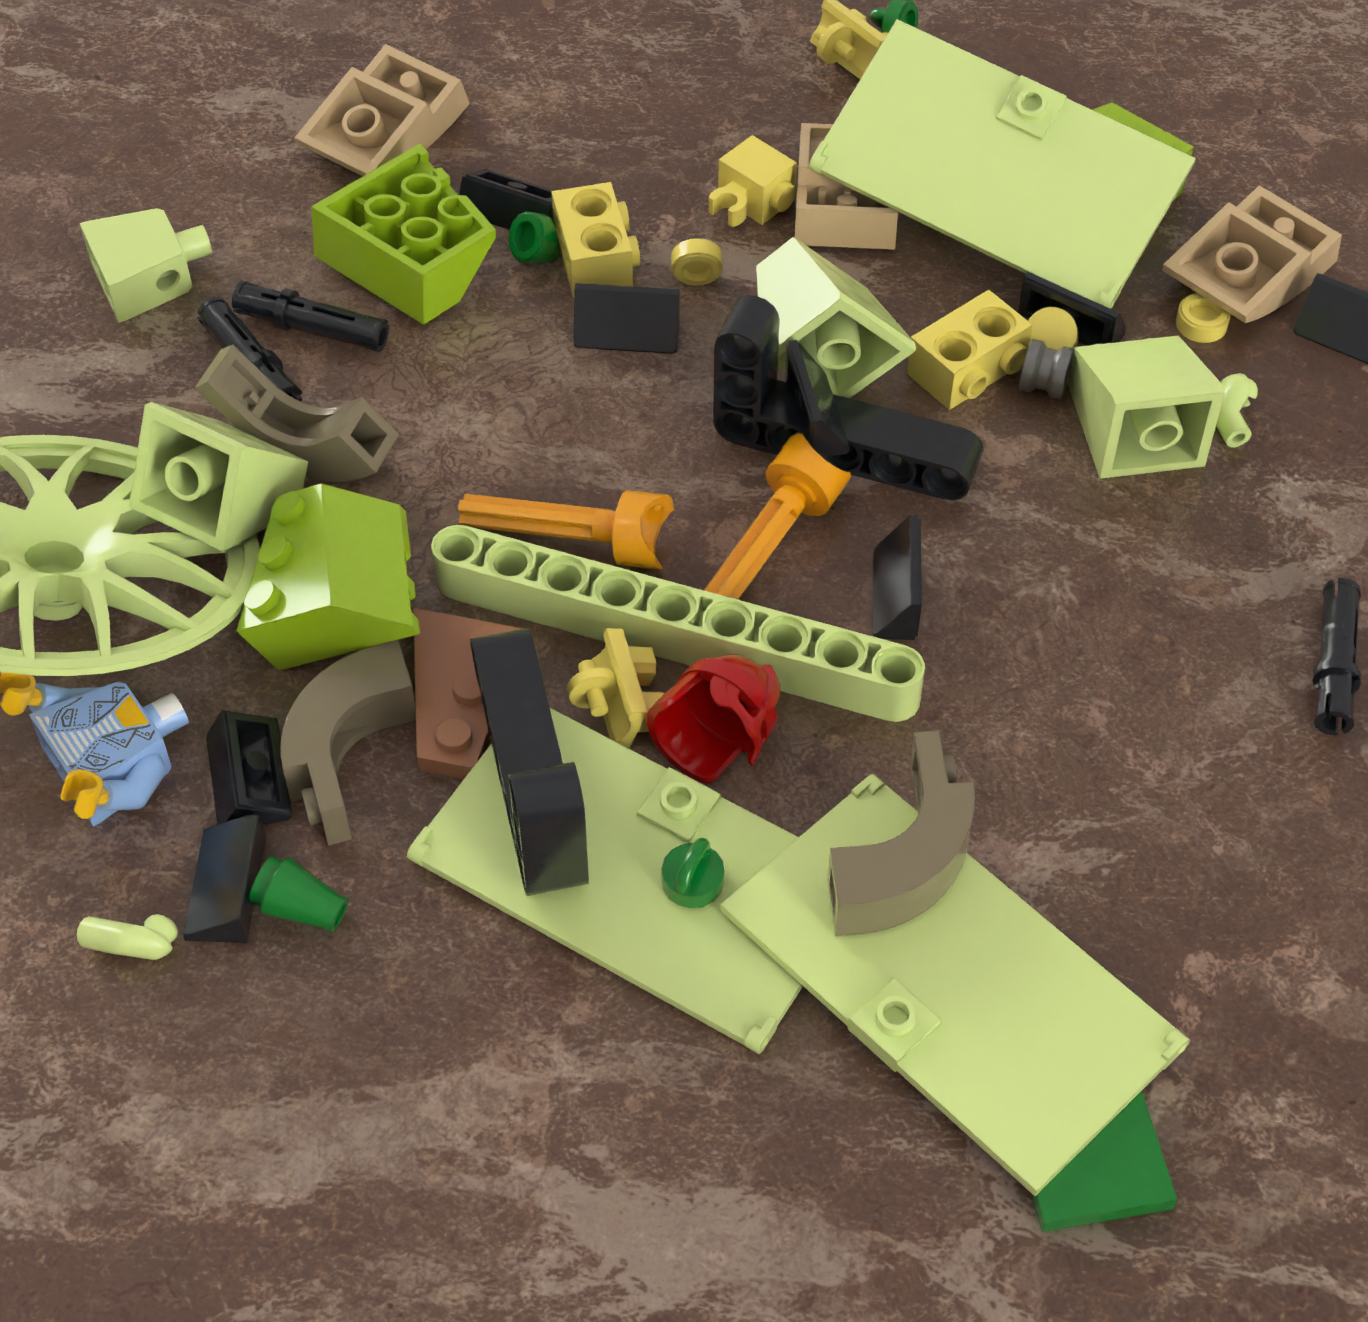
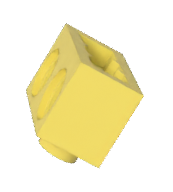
M611 182L551 191L553 223L556 227L560 253L573 298L575 283L633 287V267L640 266L639 245L635 235L627 236L626 232L630 231L628 209L625 201L617 202Z
M987 290L911 336V339L915 342L916 351L908 356L907 375L948 410H951L968 398L974 399L978 397L987 386L1006 374H1014L1023 367L1029 348L1032 324L993 292Z

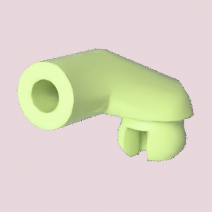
M1241 373L1229 375L1221 381L1225 394L1216 427L1229 447L1243 445L1250 439L1252 434L1240 410L1242 407L1250 405L1248 397L1256 399L1258 388L1253 380L1248 379L1245 374Z
M159 914L148 917L144 922V926L88 916L78 926L77 941L80 946L87 949L157 960L172 951L171 942L177 937L178 929L172 920Z

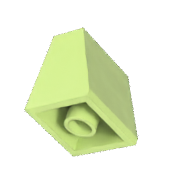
M792 237L756 266L758 297L770 302L779 313L778 368L783 372H786L787 345H789V341L798 340L826 373L832 393L851 398L916 351L915 342L868 288L795 237Z
M1180 336L1074 347L1068 387L1100 479L1205 467L1225 390L1222 383Z
M150 402L144 406L129 507L223 552L267 528L276 497L290 491L303 489L308 461L217 419Z

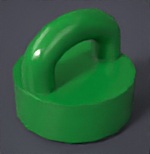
M891 0L886 9L876 8L869 14L871 22L881 28L882 33H889L897 19L915 28L918 26V8L912 0Z
M526 211L519 214L511 225L508 237L509 248L513 257L520 262L531 264L556 261L559 257L560 246L556 227L552 219L546 214Z
M698 838L694 843L682 844L672 849L664 858L661 868L664 892L670 900L679 906L697 908L710 904L722 892L725 873L723 860L711 848L710 842L706 838Z

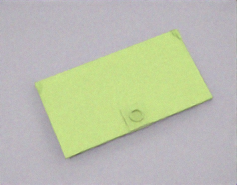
M897 19L830 131L813 154L809 163V169L1025 274L1027 271L1111 309L1195 164L1196 158L1068 99L1064 94L1023 75L1018 76Z
M550 708L563 764L575 763L581 785L586 820L589 884L526 896L491 744L429 826H425L411 844L407 852V859L743 1044L752 1051L761 1054L803 985L720 911V904L799 837L724 799L720 793L670 767L667 769ZM698 838H706L709 840L711 848L723 860L725 873L722 892L715 901L704 907L688 908L679 906L670 900L663 890L661 868L664 858L672 849L682 844L694 843Z
M871 774L853 788L851 794L720 904V911L848 1026L847 1029L894 1072H899L1005 1170L1036 1196L1162 1070H1165L1185 1050L1190 1039L968 853L954 883L924 913L908 922L882 931L835 936L827 881L830 848L872 845L888 841L906 831L918 816L917 810L877 776Z

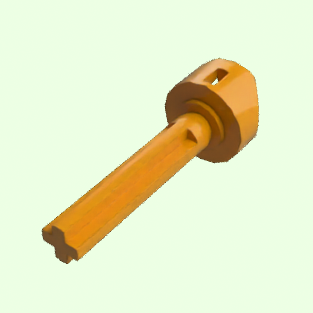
M797 433L791 436L765 472L767 483L774 492L773 496L710 580L704 591L739 600L801 513L810 516L826 514L848 484L851 473L843 471L826 461L812 448L803 434Z
M626 490L622 493L616 511L464 494V499L459 501L458 511L461 513L459 525L594 542H612L613 556L616 564L662 570L663 567L655 556L656 540L663 523L669 514L674 511L672 497L668 494Z

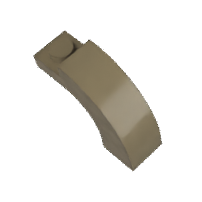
M233 344L219 351L195 387L228 419V425L308 461L306 478L321 482H349L377 473L399 436V433L363 397L333 408L316 407L294 399L276 387Z
M398 640L359 650L331 664L312 679L301 691L286 717L280 745L282 767L291 803L304 800L310 825L322 822L328 846L352 839L345 805L337 780L340 763L347 751L357 741L370 733L416 721L413 687Z
M939 730L914 732L910 770L918 816L912 825L897 837L882 843L830 848L827 881L835 936L878 932L908 922L932 907L956 880L967 854L975 810L974 781L957 782L953 754H943Z

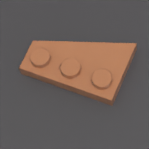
M413 607V614L418 618L420 634L414 635L419 771L465 779L488 749L491 741L477 682L470 639L524 628Z

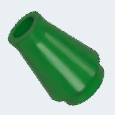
M271 856L263 864L253 883L249 901L260 906V913L263 915L321 927L333 933L346 912L349 898L336 893L290 857L282 861Z

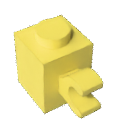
M750 136L719 159L718 188L709 195V213L714 215L723 208H729V226L735 227L740 225L746 219V215L763 225L777 213L787 210L795 201L797 193V162L755 136Z

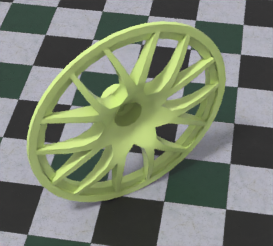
M21 435L0 437V472L7 471L17 481L29 501L25 510L0 502V613L18 606L21 650L0 647V672L34 676L103 674L159 662L192 649L229 625L243 610L245 597L249 590L260 550L257 534L223 552L183 532L133 535L131 533L146 525L159 522L129 507L138 451L137 447L76 436ZM47 468L58 470L51 477L50 481H48L36 469ZM82 471L125 479L102 501L78 510L68 497ZM225 553L227 571L223 582L184 558ZM125 578H161L182 583L213 598L202 610L188 618ZM108 606L141 616L169 630L146 640L111 648ZM82 607L89 613L95 628L98 650L67 653L35 652L34 616L43 620H64L77 615Z

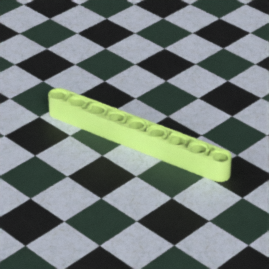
M448 526L438 531L433 537L431 550L437 588L444 596L450 599L605 642L603 634L606 628L623 629L628 646L652 647L654 656L689 666L703 658L723 655L742 656L753 660L760 666L772 665L781 684L780 691L886 721L899 722L907 720L914 716L920 707L925 663L922 656L915 649L906 645L469 526Z

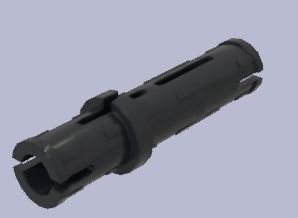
M241 280L233 292L232 308H234V313L265 319L273 322L275 328L285 331H289L291 328L305 330L331 339L363 346L376 352L383 350L388 339V320L300 297L298 291L287 288L282 291L271 290Z
M212 297L201 304L197 312L199 314V317H197L198 321L213 335L223 349L233 344L276 387L294 399L302 401L300 396L302 394L301 389L284 373L283 364L279 357L273 351L262 347L223 298Z
M1338 578L1337 597H1335V583L1333 580L1328 581L1323 588L1324 602L1320 662L1314 667L1312 678L1313 685H1316L1318 690L1317 710L1314 718L1315 727L1320 732L1328 735H1338L1339 717L1342 718L1341 730L1344 734L1353 729L1355 722L1353 716L1354 693L1360 688L1362 676L1361 670L1358 671V666L1356 665L1361 588L1353 580Z

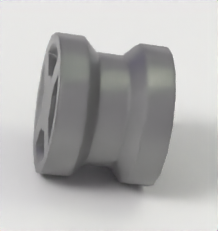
M1032 339L1024 361L1019 390L1031 392L1035 389L1047 391L1050 398L1061 400L1068 382L1074 348L1063 346L1056 350L1048 348L1042 340Z

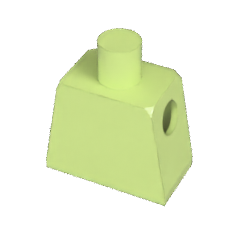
M158 208L80 223L90 262L118 323L188 293L192 288V282L187 262L213 254L203 225L175 233L164 210Z

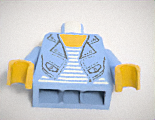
M5 672L0 674V694H4L0 705L3 711L8 715L16 716L22 714L27 705H29L30 710L33 712L29 716L41 747L64 781L60 799L65 802L76 800L74 812L82 819H88L94 827L117 810L141 809L146 805L163 777L169 773L172 767L162 737L189 723L181 703L172 692L142 708L127 684L122 682H115L104 687L64 688L43 683L36 684L33 675Z

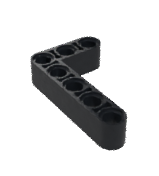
M745 295L734 301L715 341L713 423L718 434L729 442L778 455L791 436L797 433L802 434L787 384L784 381L777 380L779 313L766 299ZM833 394L850 445V452L823 457L826 461L843 471L850 472L853 476L944 500H958L967 495L984 452L983 443L976 434L962 427Z
M526 628L472 638L470 643L477 682L526 896L589 884L585 808L579 776L574 762L563 764L531 630Z

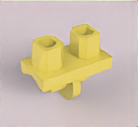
M823 0L821 6L822 18L817 29L813 32L810 42L817 47V55L827 64L838 62L857 78L861 79L888 33H881L868 24L866 16L856 9L849 10L837 0Z
M606 628L603 634L606 643L605 648L591 660H584L579 663V673L568 682L567 693L571 703L576 707L590 708L591 714L594 717L603 716L609 738L629 749L638 732H649L647 714L655 702L665 693L641 691L640 686H650L656 675L657 662L652 647L628 646L623 629Z

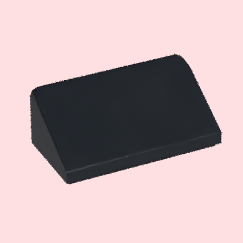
M488 169L479 170L462 177L459 195L467 196L491 224L510 229L516 217L526 211L546 214L553 221L551 192L553 190Z
M1028 271L1024 275L1018 309L1020 315L1030 318L1035 312L1043 308L1057 307L1063 309L1073 317L1076 323L1078 341L1088 346L1120 342L1124 337L1126 327L1121 313Z
M1317 273L1296 321L1294 333L1368 364V292Z
M575 283L573 330L575 347L676 353L680 331V289Z
M798 340L789 341L786 351L785 381L802 434L812 448L822 457L850 452V445L826 373Z
M909 515L877 545L873 552V635L880 639L915 640V636H918L922 607L921 520L918 519V515Z
M222 710L206 736L217 825L254 814L261 816L263 825L288 821L292 817V809L281 761V738L278 719Z
M247 815L204 829L183 933L185 941L247 943L254 903L249 901V896L261 868L266 839L260 815Z

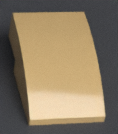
M385 44L363 72L354 67L350 68L295 136L297 144L364 176L420 143L427 149L456 121L470 103L460 79Z
M801 123L795 238L806 246L895 250L898 211L809 169V163L821 141L825 139L833 124Z
M1259 185L1237 207L1228 202L1163 264L1162 271L1242 322L1248 323L1264 317L1288 303L1312 284L1317 273L1323 275L1336 263L1342 234Z

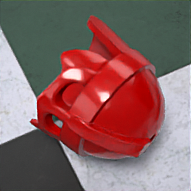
M723 655L700 659L686 669L677 683L650 708L647 714L649 734L659 751L674 767L688 777L702 783L714 782L741 752H747L748 764L753 766L763 745L770 737L777 723L776 704L780 696L781 687L778 676L772 665L760 666L753 660L738 655Z

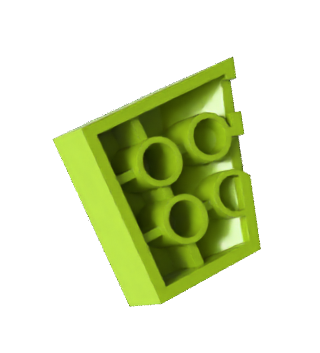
M421 143L311 206L314 257L423 325L460 302L496 238V229L467 196L458 195L450 186V176L442 167L434 168L429 162V152Z
M322 483L297 491H290L276 497L236 631L279 671L420 634L419 620L412 613L410 600L416 598L414 582L407 575L406 562L411 557L406 511L400 504Z

